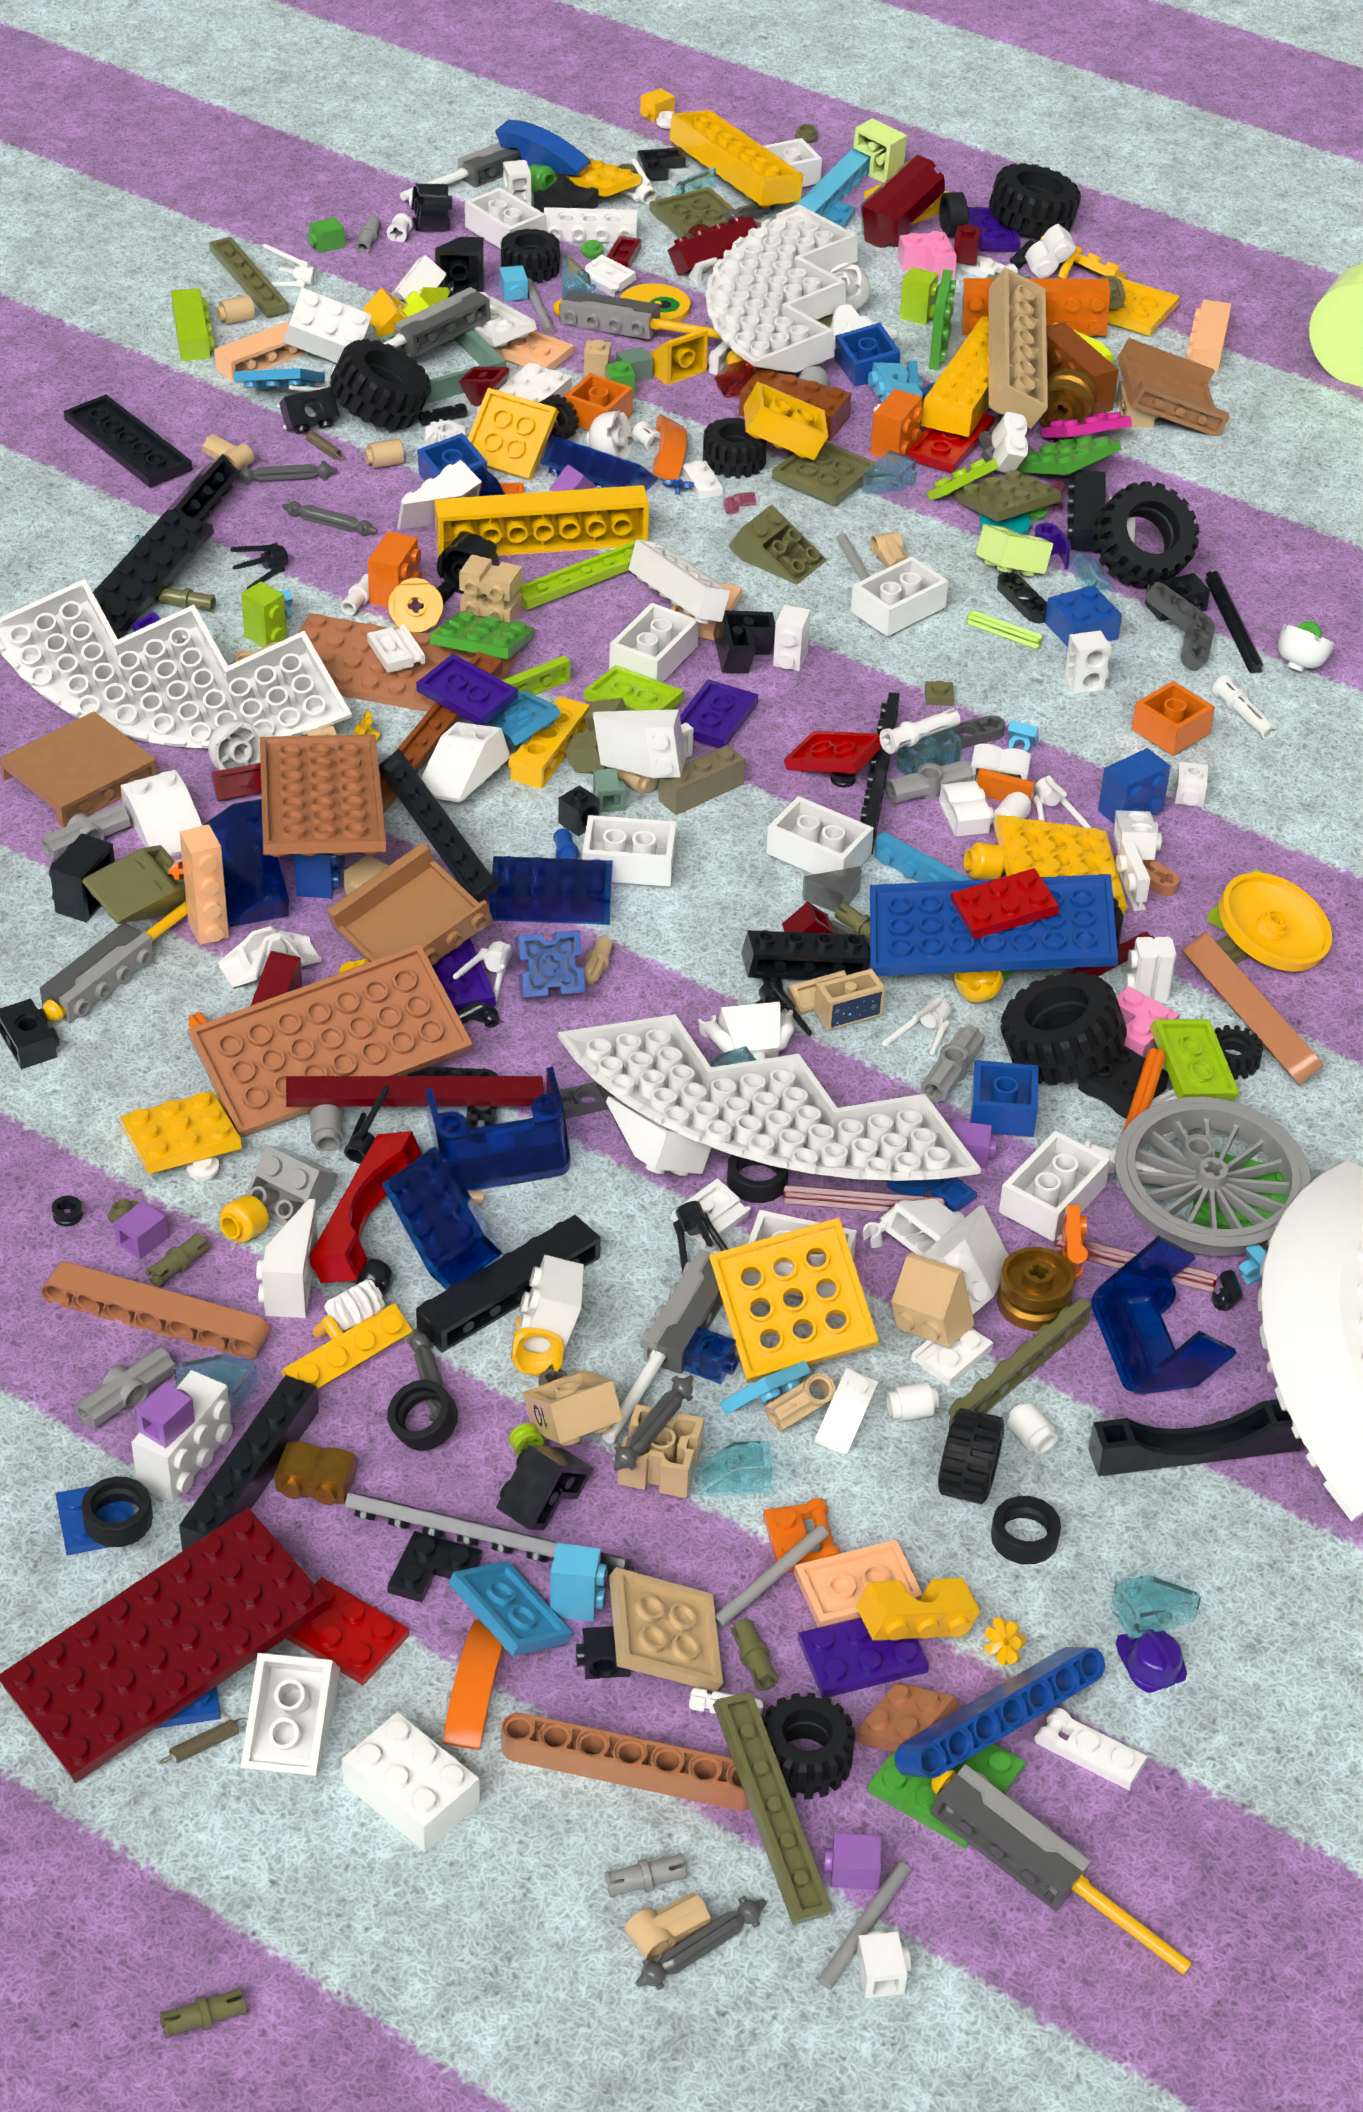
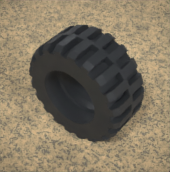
M1014 163L1005 166L998 172L989 200V208L992 216L998 222H1002L1006 228H1011L1013 231L1023 233L1026 236L1041 238L1049 228L1056 224L1061 225L1068 232L1072 229L1081 201V194L1075 182H1071L1070 178L1063 176L1058 171L1050 170V168L1045 166L1040 167L1037 164L1028 165L1027 163H1020L1017 165Z
M362 339L361 341L356 340L348 344L344 348L330 377L333 395L336 399H339L340 404L344 408L349 410V413L354 416L357 415L366 423L370 422L376 427H386L389 430H394L395 428L401 430L413 425L417 421L431 393L430 378L428 374H425V369L418 365L413 357L407 356L406 352L401 349L398 350L388 343L383 344L378 340Z
M1142 481L1139 485L1138 483H1132L1125 489H1120L1100 510L1094 522L1096 527L1092 530V538L1097 540L1093 545L1096 554H1100L1101 557L1098 561L1102 567L1105 565L1108 567L1109 571L1107 573L1112 577L1116 575L1121 578L1120 583L1125 585L1133 583L1134 588L1142 589L1145 585L1148 586L1149 583L1174 578L1194 557V550L1199 544V538L1196 537L1199 534V525L1194 524L1196 515L1193 510L1189 511L1187 507L1189 503L1185 498L1181 500L1177 496L1178 492L1171 488L1169 491L1165 489L1164 484L1160 483L1152 486L1150 481ZM1130 517H1141L1152 522L1163 536L1164 552L1153 554L1137 547L1128 534L1127 519Z
M1070 971L1062 972L1061 975L1056 976L1051 974L1045 976L1046 979L1041 981L1035 980L1029 983L1028 988H1022L1016 993L1015 999H1010L1001 1018V1033L1012 1063L1038 1065V1083L1042 1084L1045 1081L1048 1085H1057L1058 1082L1070 1084L1079 1078H1082V1080L1091 1077L1090 1074L1097 1071L1099 1073L1105 1069L1106 1063L1114 1061L1118 1051H1121L1124 1045L1127 1028L1116 994L1109 983L1092 974L1089 976L1088 973L1080 971L1077 974H1073Z

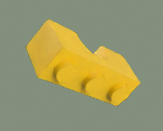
M963 1578L932 1579L920 1600L915 1599L907 1592L901 1580L870 1581L856 1605L873 1641L961 1637L970 1631L981 1612Z

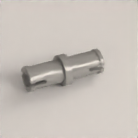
M371 215L367 218L365 226L359 231V239L355 244L356 251L369 252L371 244L378 237L377 231L381 226L379 217Z
M682 1853L650 1862L647 1859L638 1860V1865L604 1872L606 1883L618 1880L623 1881V1883L607 1887L610 1898L643 1888L647 1892L653 1890L655 1885L687 1879L686 1867L669 1870L670 1867L685 1863Z

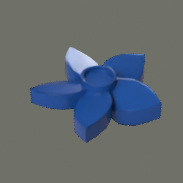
M683 479L663 480V485L669 488L675 487V494L680 495L681 487L688 489V487L694 486V482L683 481Z

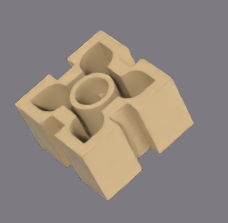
M471 555L459 572V588L464 591L460 598V611H470L478 617L496 616L500 618V621L508 623L515 621L522 610V593L517 592L522 585V566L501 562L499 566L492 565V559Z
M635 1405L629 1423V1435L625 1436L622 1447L626 1446L627 1438L653 1407ZM677 1412L675 1419L671 1418L642 1454L636 1455L635 1464L637 1467L632 1471L630 1468H622L618 1471L617 1484L642 1490L646 1489L647 1483L658 1485L659 1493L687 1499L693 1480L694 1466L697 1467L703 1447L704 1418Z

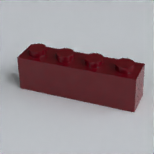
M743 216L732 219L729 225L725 226L724 222L711 227L712 231L706 232L703 229L692 234L693 238L688 239L687 236L676 239L674 241L675 245L667 251L677 275L680 276L691 272L698 262L714 257L717 258V261L718 259H723L724 251H730L732 244L739 237L745 238L748 236L750 229H758L753 216L746 219Z

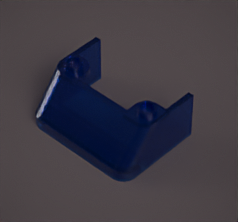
M553 1067L546 1068L547 1094L536 1097L531 1104L532 1118L469 1129L466 1118L458 1112L438 1113L432 1088L426 1089L427 1120L444 1186L447 1181H451L461 1189L475 1191L558 1177L568 1172L571 1166V1153L564 1106Z
M1159 1235L1100 1285L1094 1292L1091 1300L1093 1313L1121 1383L1126 1390L1137 1395L1197 1387L1237 1354L1235 1348L1200 1330L1175 1350L1161 1314L1175 1300L1176 1288L1172 1278L1196 1258L1193 1253Z

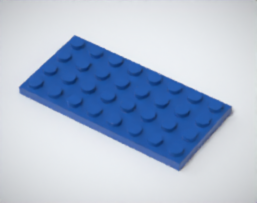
M1111 874L1041 877L1059 905V914L978 939L972 938L952 905L951 893L995 879L870 885V969H873L877 976L1118 966Z

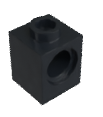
M580 785L558 798V823L577 836L586 832L588 815L599 816L600 798Z
M613 1626L583 1628V1641L576 1644L577 1666H584L585 1679L630 1677L629 1669L617 1667Z

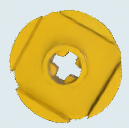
M410 578L401 582L392 591L389 597L388 609L390 617L397 628L400 629V625L405 624L411 632L424 633L438 624L442 616L443 601L439 591L428 581L420 578ZM413 599H418V603L424 606L422 609H419V613H413L412 609H408V605L412 604Z

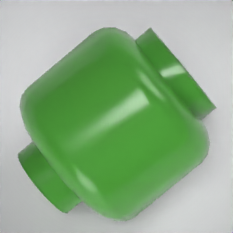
M541 164L529 166L531 172V193H535L538 190H546L556 181L557 176L552 167Z

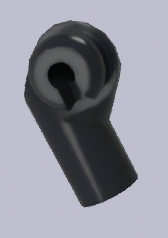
M473 1001L456 1010L462 1024L474 1019L484 1022L488 1028H493L500 1021L498 1011L493 1006L480 1001Z
M1226 1270L1220 1274L1219 1278L1223 1288H1220L1219 1294L1215 1291L1212 1294L1213 1304L1220 1311L1230 1310L1243 1297L1237 1276L1232 1270Z

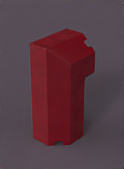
M920 155L914 156L860 204L862 231L865 242L878 248H886L888 244L898 247L899 236L908 235L910 233V224L945 192L944 175L941 171L939 173L935 171L936 165L932 160Z

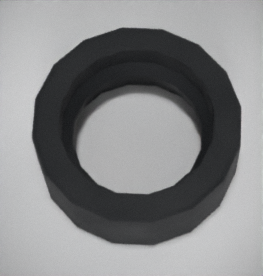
M963 192L943 193L939 206L940 225L947 237H955L958 225H968V206Z
M735 1155L730 1156L728 1159L727 1185L741 1200L750 1203H766L774 1201L783 1195L784 1187L788 1183V1169L770 1166ZM759 1165L772 1169L777 1175L769 1180L753 1181L743 1177L739 1171L748 1166Z
M426 1379L418 1380L403 1386L393 1396L388 1406L387 1421L392 1432L408 1448L418 1451L431 1450L443 1444L453 1434L458 1423V1409L452 1397L437 1382ZM429 1399H435L440 1403L441 1407L438 1417L429 1427L413 1432L406 1429V1417L416 1404Z
M118 1476L102 1479L92 1485L83 1496L81 1511L86 1534L98 1544L106 1547L131 1545L143 1538L151 1528L153 1519L151 1498L148 1489L137 1480ZM116 1501H127L139 1508L134 1516L117 1523L103 1521L95 1515L101 1507Z
M1033 1496L1012 1497L1001 1503L995 1511L991 1527L992 1544L1000 1555L1018 1564H1037L1046 1561L1055 1553L1059 1543L1061 1532L1060 1517L1054 1507L1042 1499ZM1017 1518H1028L1044 1526L1047 1535L1036 1541H1023L1010 1535L1006 1531L1005 1525L1008 1521Z

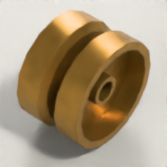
M1075 369L1055 371L1047 378L1048 409L1039 418L1040 422L1044 426H1050V421L1060 419H1078V423L1085 422L1084 417H1089L1097 400V391L1092 380L1084 373Z
M1025 1247L1012 1252L1004 1260L1001 1269L1000 1287L997 1296L999 1311L1007 1321L1018 1328L1039 1331L1044 1324L1053 1322L1065 1306H1071L1076 1279L1073 1266L1063 1255L1043 1247Z

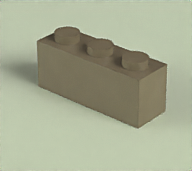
M725 745L684 764L681 777L659 778L658 801L673 814L678 815L744 785L745 758L729 745Z

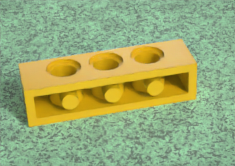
M559 696L554 705L558 707L561 716L556 718L554 724L543 730L540 729L531 735L532 738L528 742L522 744L516 753L513 752L508 762V768L511 769V780L542 789L567 757L565 750L574 734L585 733L588 729L584 716L590 705Z

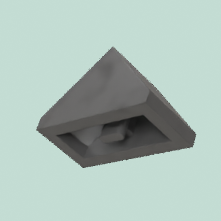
M861 867L804 876L803 900L836 912L837 908L844 912L840 905L844 902L850 904L860 892Z

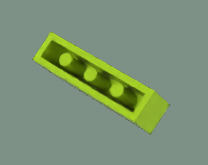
M200 288L171 290L172 310L181 361L210 359V351L214 350V340L206 297H201Z

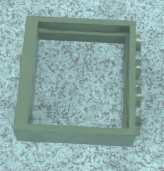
M474 329L447 341L455 340L480 365L476 367H506V360ZM395 333L382 336L381 342L384 343L393 339ZM472 368L431 379V393L426 403L464 393L459 381Z

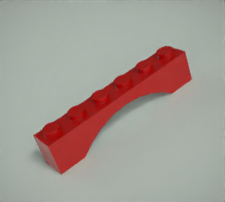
M412 1131L377 1134L309 1255L310 1265L315 1270L320 1283L357 1280L368 1260L361 1244L362 1230L368 1217L385 1196L414 1175L423 1158Z

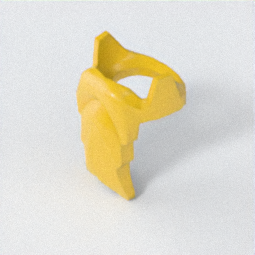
M517 1317L515 1322L517 1331L513 1336L512 1352L510 1355L515 1368L523 1374L540 1376L543 1371L550 1369L553 1365L554 1371L558 1372L562 1366L564 1340L554 1332L541 1328L528 1327L518 1329L521 1317ZM539 1336L546 1338L550 1342L551 1347L543 1353H537L527 1350L524 1343L531 1337Z

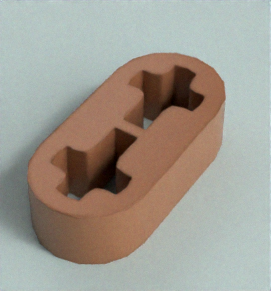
M1142 860L1150 877V890L1161 896H1172L1177 893L1180 881L1178 874L1156 860Z

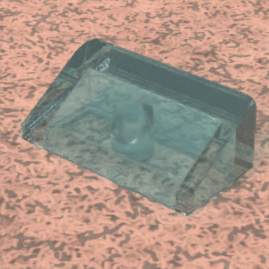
M713 167L679 180L671 195L674 196L706 187L715 189L716 168Z
M1080 551L1075 553L1069 561L1068 567L1081 588L1094 585L1100 592L1115 590V586L1097 558Z

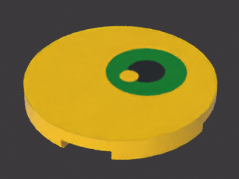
M657 283L641 284L627 289L620 296V298L660 304V319L682 322L690 313V299L687 294L670 285Z

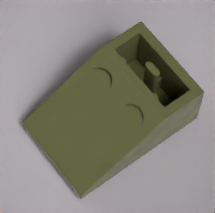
M772 504L744 525L729 544V547L744 562L796 585L827 561Z
M161 845L140 848L82 880L92 896L100 902L117 924L168 915L186 901L184 878L174 880V876L168 874V868L172 867L175 861Z

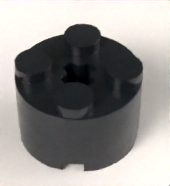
M416 183V186L413 187L411 209L414 210L416 217H412L415 231H449L450 218L448 217V210H452V196H448V185Z
M460 534L438 557L437 572L440 579L443 577L445 582L451 583L454 586V592L463 594L464 591L459 588L460 570L471 555L492 559V565L498 566L499 561L495 543L477 534Z

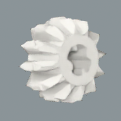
M440 419L439 422L433 421L425 428V446L461 433L467 437L465 426L460 425L459 421L452 422L450 419L447 421Z
M365 1280L328 1300L324 1308L328 1313L327 1316L334 1317L341 1330L345 1331L383 1310L385 1303L382 1299V1293L378 1287L376 1288L372 1280Z

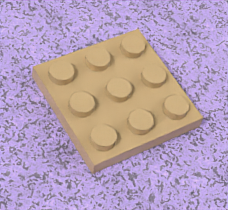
M616 1567L609 1575L617 1667L708 1689L709 1691H718L723 1685L713 1594Z

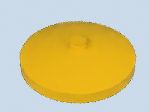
M1260 872L1241 874L1228 883L1219 898V916L1228 935L1249 956L1267 966L1290 972L1309 970L1317 966L1330 950L1332 930L1327 916L1321 907L1304 890L1281 877Z

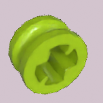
M524 1423L517 1426L508 1437V1441L514 1448L517 1456L528 1445L543 1446L544 1438L538 1433V1428L533 1423Z

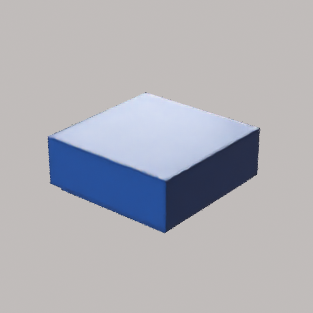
M952 1177L931 1190V1197L944 1198L945 1206L954 1212L960 1211L977 1199V1192L957 1177Z

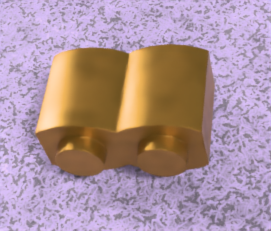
M287 1442L274 1474L276 1491L292 1499L301 1496L311 1497L326 1505L333 1503L343 1504L346 1501L347 1494L357 1472L356 1456L354 1453L340 1448H319L305 1442Z

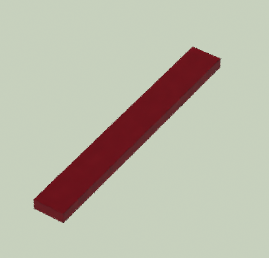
M286 1076V1107H316L323 1104H330L336 1107H373L385 1085L389 1086V1091L381 1107L544 1106L542 1076Z

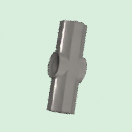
M967 760L939 766L935 763H924L918 767L917 773L886 781L885 789L888 799L892 804L919 797L930 800L940 796L941 784L973 781L971 765Z
M121 803L92 816H88L85 813L76 814L69 820L66 827L40 838L41 847L51 860L56 859L66 851L68 845L73 843L81 833L104 840L106 836L131 826L130 817L126 812V808Z
M969 1024L966 1027H960L951 1042L941 1047L938 1061L921 1084V1092L926 1094L930 1101L934 1103L945 1101L955 1085L965 1078L966 1069L983 1046L985 1036L980 1033L977 1027Z
M160 1347L159 1349L155 1348L128 1368L122 1365L116 1366L107 1373L102 1386L75 1404V1412L87 1427L96 1428L123 1408L129 1411L133 1410L132 1406L139 1401L142 1403L147 1398L149 1390L176 1372L175 1363L170 1358L169 1353Z

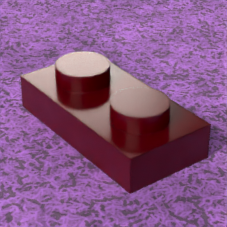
M619 235L607 257L630 268L641 249L642 239Z
M260 763L211 773L217 801L261 793Z

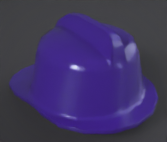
M1146 1629L1145 1632L1120 1634L1117 1636L1116 1648L1118 1655L1134 1684L1143 1691L1152 1693L1186 1680L1187 1671L1181 1647L1164 1630L1154 1631L1153 1629Z

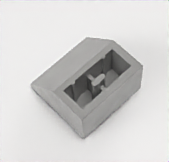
M267 1145L246 1195L257 1197L266 1206L269 1219L285 1226L308 1199H316L317 1211L327 1201L338 1174L286 1148Z

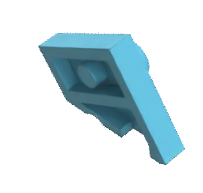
M804 1360L763 1377L719 1403L726 1415L758 1399L765 1403L781 1394L780 1389L785 1394L800 1385L799 1379L810 1374L811 1371Z

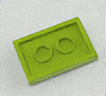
M614 665L584 689V699L594 702L623 698L626 707L630 711L673 710L684 700V690Z
M1154 1019L1150 1029L1158 1049L1163 1050L1166 1056L1164 1065L1177 1098L1211 1097L1235 1101L1240 1093L1210 1019Z

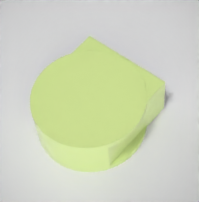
M1363 263L1347 269L1337 277L1315 307L1309 326L1311 346L1321 365L1339 381L1363 387Z

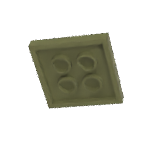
M710 187L651 201L649 208L679 238L687 236L688 239L693 238L692 234L700 230L712 231L711 227L724 222L725 226L729 225L730 222L724 217V213L734 209Z
M825 441L814 461L792 454L772 470V479L835 506L878 472L879 463Z
M1018 470L1008 471L1004 476L986 478L985 482L967 484L963 486V489L953 491L954 500L957 503L997 522L1062 501L1060 490L1051 487L1049 484L1039 482L1034 477H1028Z

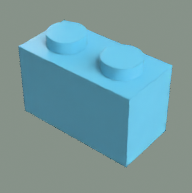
M564 1543L556 1544L551 1567L550 1608L558 1617L594 1622L596 1609L603 1610L606 1595L604 1583L607 1565L600 1564L601 1548Z

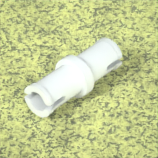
M368 574L363 575L361 580L349 589L348 596L342 601L340 607L346 615H354L361 604L364 605L369 600Z

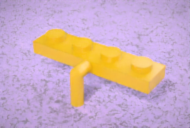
M1076 246L1073 254L1063 262L1058 277L1067 279L1073 263L1076 262L1104 276H1117L1125 279L1127 275L1119 271V265L1110 261L1104 264L1100 262L1102 257L1091 252L1085 255L1082 253L1083 248Z
M395 1303L344 1333L334 1317L325 1316L313 1328V1335L320 1338L328 1334L331 1341L285 1367L280 1373L283 1377L288 1375L315 1385L318 1390L406 1337L413 1330Z

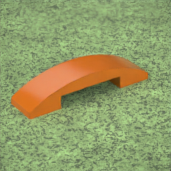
M659 414L656 422V431L660 432L659 452L653 460L652 474L664 480L678 479L686 452V429L683 425Z
M478 1620L473 1621L463 1647L452 1689L442 1741L444 1745L480 1750L488 1720V1708L500 1660L505 1652V1648L498 1639Z

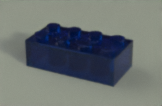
M493 856L492 876L500 887L490 895V914L492 920L610 925L613 860Z
M435 1146L382 1184L429 1274L444 1289L447 1290L453 1284L465 1280L503 1254L454 1165Z

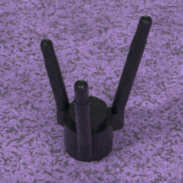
M278 543L230 548L231 552L264 551L260 558L242 562L232 567V569L236 570L262 563L264 568L271 569V571L250 584L247 589L259 582L264 583L274 575L284 572V566L288 564L287 552Z
M772 980L760 987V1000L756 1004L780 1002V1011L784 1008L787 1011L793 1010L792 1017L807 1035H812V1031L795 1010V1005L786 995L779 982Z
M385 1085L381 1090L368 1116L365 1112L360 1114L350 1141L344 1148L345 1156L350 1161L361 1164L375 1140V1137L368 1130L389 1091L388 1085Z
M699 1201L684 1203L676 1209L675 1213L678 1220L673 1223V1226L677 1233L682 1274L688 1261L684 1232H687L690 1236L700 1233L709 1247L713 1246L711 1235L721 1251L729 1249L712 1225L707 1212L703 1211Z

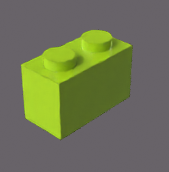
M911 267L906 273L902 283L900 319L922 325H927L931 319H934L935 303L940 286L938 284V273Z
M259 582L242 592L244 636L262 647L272 642H281L287 638L284 594L263 582Z

